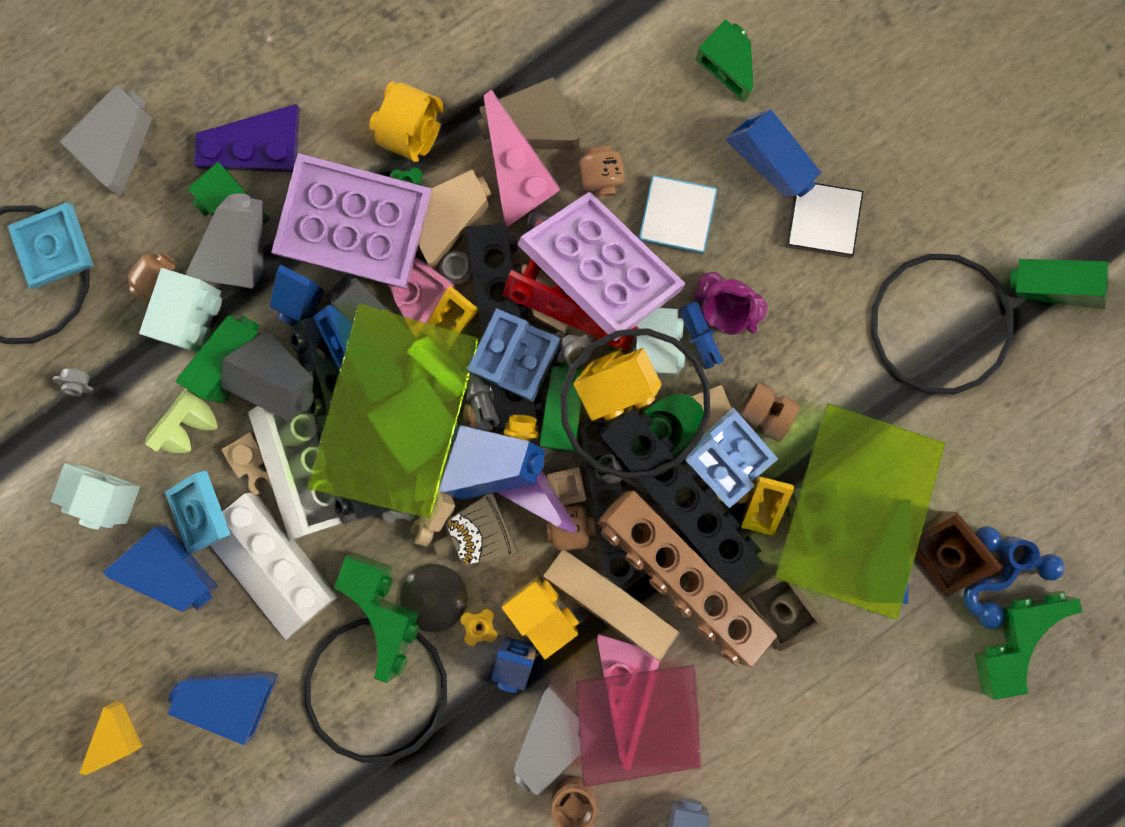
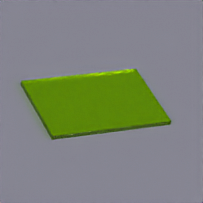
M358 304L307 488L332 494L335 497L340 496L398 510L401 513H411L430 518L470 375L467 369L477 350L479 338L456 332L454 329L448 330L393 314L388 310H380Z
M828 403L824 411L775 579L862 608L869 613L873 612L893 620H898L946 443Z

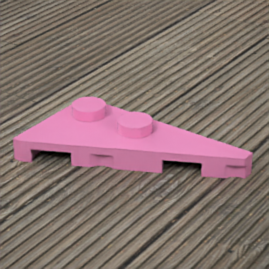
M416 256L406 289L387 284L411 334L416 338L423 331L447 288L450 286L455 288L454 284Z

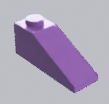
M542 471L538 474L535 484L497 492L559 528L573 534L577 529Z

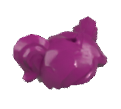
M716 272L706 273L698 280V291L694 292V297L702 301V314L709 326L717 328L720 332L728 335L739 334L744 329H747L752 334L757 331L756 324L765 318L768 311L767 303L761 295L755 294L746 283L737 279H724L723 276Z

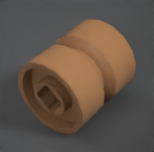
M758 381L747 396L739 414L751 428L760 426L762 427V434L780 442L792 426L799 412L800 403L785 395L779 398L776 397L774 389ZM769 410L774 414L773 416L768 414Z
M571 776L563 779L556 785L553 791L551 808L553 822L557 827H592L597 812L596 795L593 787L581 777Z

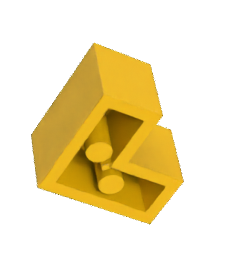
M644 347L626 355L619 349L592 360L573 383L592 421L603 416L605 420H610L622 414L624 408L635 405L636 408H641L652 403L662 385Z
M536 577L504 602L502 609L521 635L524 636L526 634L542 657L547 659L578 635V630L575 626L579 624V621L568 607L562 610L556 602L559 599V594L547 579L542 582L539 577Z

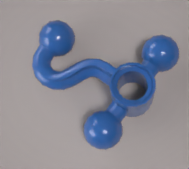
M990 526L981 527L975 532L976 536L990 553L998 552V557L1004 563V567L999 577H985L967 586L963 594L964 605L971 614L977 617L979 623L984 628L996 629L1004 623V610L997 603L988 602L983 605L980 604L977 599L980 592L1004 590L1011 586L1021 570L1027 571L1036 568L1039 576L1044 580H1057L1064 574V563L1060 557L1054 554L1040 556L1037 545L1029 540L1014 536L1002 539L995 528ZM1022 545L1024 555L1021 560L1015 562L1013 552L1016 547Z

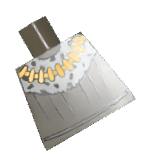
M495 493L484 496L448 519L445 523L450 535L433 542L440 560L458 554L463 566L502 558L519 552Z

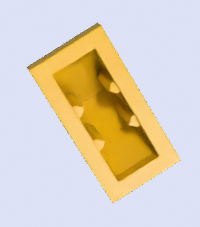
M450 286L445 291L422 333L448 353L453 348L454 342H458L477 320L479 311L477 307Z
M756 477L752 481L755 487L749 491L741 528L774 536L794 491V485Z
M115 701L103 707L79 772L80 774L86 776L143 747L122 702Z

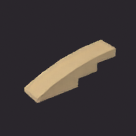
M565 550L561 551L543 576L555 587L573 598L576 603L600 618L607 626L658 661L662 659L679 634L676 629Z

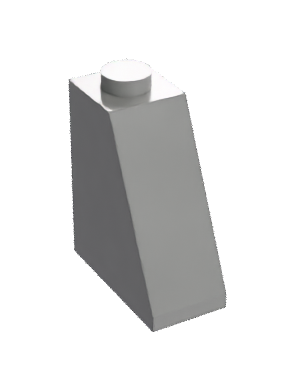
M116 85L60 143L108 189L120 196L126 189L152 117L143 109L147 103L132 89L126 93Z
M241 193L229 195L217 207L186 271V275L202 281L253 288L263 275L262 200L251 199L249 195Z
M550 681L543 689L513 769L516 774L514 779L517 784L526 792L532 790L536 796L545 790L597 738V730Z

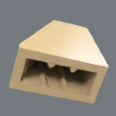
M473 169L431 188L432 194L418 244L429 267L432 269L439 267L442 258L451 252L466 235V228H472L489 208L486 198L491 195L489 187L483 176L477 179Z

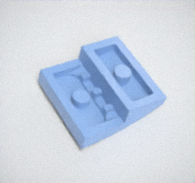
M732 407L702 436L700 443L690 452L685 460L730 508L755 487L752 481L776 462L778 458Z

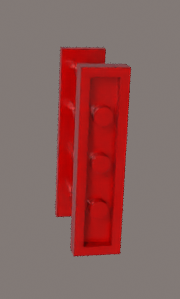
M538 219V221H537L535 227L538 226L539 224H541V223L544 222V221L541 220V219ZM532 259L523 275L513 270L510 271L503 296L598 339L608 335L558 284L553 289L535 281L541 268ZM624 336L617 341L612 340L608 344L628 352L635 336Z

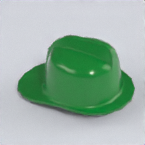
M671 394L644 410L654 422L649 426L654 434L658 437L663 433L676 448L671 452L673 456L686 448L695 438L704 414L701 404L693 397L685 394ZM644 435L635 437L631 443L632 451L640 452L644 450L648 443L647 437Z

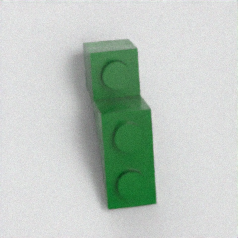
M358 553L345 556L334 589L343 592L354 600L368 617L375 633L378 650L374 679L388 683L397 676H401L406 667L408 657L404 656L408 643L412 644L417 636L419 625L416 624L419 613L382 599L388 595L392 587L393 578L390 575L393 567Z
M1065 591L1045 593L1043 600L1032 601L1031 597L1016 598L1010 600V606L1002 607L1005 613L1003 628L1007 646L1006 644L989 645L985 647L986 652L974 654L982 694L993 700L1029 694L1027 673L1034 648L1041 637L1057 622L1071 615L1083 612L1080 598L1066 596Z

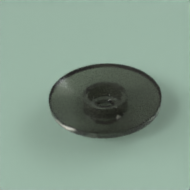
M429 564L414 570L406 578L400 593L401 607L419 613L416 620L419 629L428 632H439L452 627L460 620L465 612L468 596L462 578L454 570L444 565ZM429 593H435L438 596V603L436 605L427 603L426 597Z

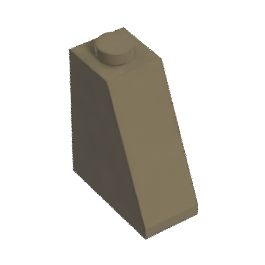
M554 77L499 99L533 149L574 150L580 147V137ZM484 105L479 108L482 119L478 120L477 123L484 140L490 138L486 107Z

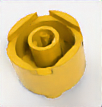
M391 81L385 89L384 101L380 110L375 111L370 119L369 129L375 132V141L378 146L417 162L419 161L417 156L419 154L426 156L437 138L441 123L436 122L437 112L443 114V102L439 97L403 82L396 83Z

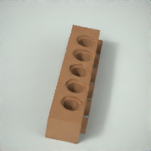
M635 491L623 492L596 521L603 529L601 531L602 536L614 546L619 545L627 553L625 556L626 560L637 570L641 571L643 569L651 577L649 580L650 584L664 595L667 593L675 601L673 604L674 608L688 619L691 617L699 625L697 627L698 632L708 641H715L722 648L721 655L731 664L752 667L777 637V634ZM636 524L642 530V537L637 543L631 535L632 528ZM659 549H662L666 556L665 562L661 567L656 562V553ZM684 573L689 577V585L685 590L680 586V578ZM710 597L713 606L707 614L704 609V602ZM734 621L736 630L734 635L730 637L728 626Z

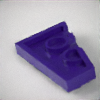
M297 104L196 133L194 166L198 169H210L219 162L227 170L293 172L298 152L299 106Z

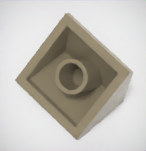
M780 565L740 595V598L777 634L773 643L779 651L831 627V624L790 568Z

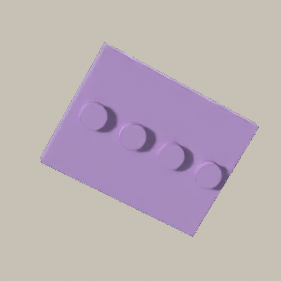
M298 153L271 253L406 289L432 189Z
M588 192L521 236L518 242V246L608 335L617 330L634 328L678 294L685 285L664 262L591 192Z

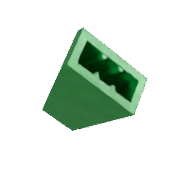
M1019 259L1018 269H1012L1010 288L1016 289L1018 299L1106 309L1109 262Z
M228 315L180 373L175 382L204 400L226 404L232 393L221 388L222 359L260 335L261 333L257 331L260 325L244 315L239 320Z
M565 362L560 363L559 367L552 366L540 447L575 453L561 423L560 393L570 365ZM579 367L575 371L567 393L568 423L575 438H577L582 400L573 383L584 371L579 370Z

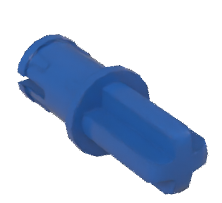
M692 302L680 308V314L691 336L689 342L694 343L704 365V370L714 367V364L722 363L724 359L712 336L714 330L709 329L698 303Z

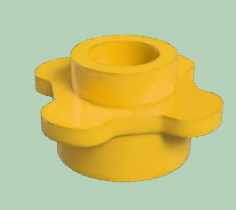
M511 415L509 423H505L506 429L504 434L525 441H531V438H538L539 427L536 426L537 419L528 415Z
M484 609L482 612L475 614L470 612L463 614L461 623L465 626L466 635L464 641L467 645L474 646L477 642L487 641L491 643L496 640L497 631L493 628L492 620L494 613L491 610ZM478 624L482 625V630L480 631L476 629Z

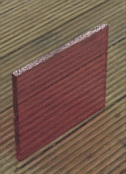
M694 665L576 681L579 719L578 737L580 738L582 781L584 787L701 768L698 720L700 715L698 713Z

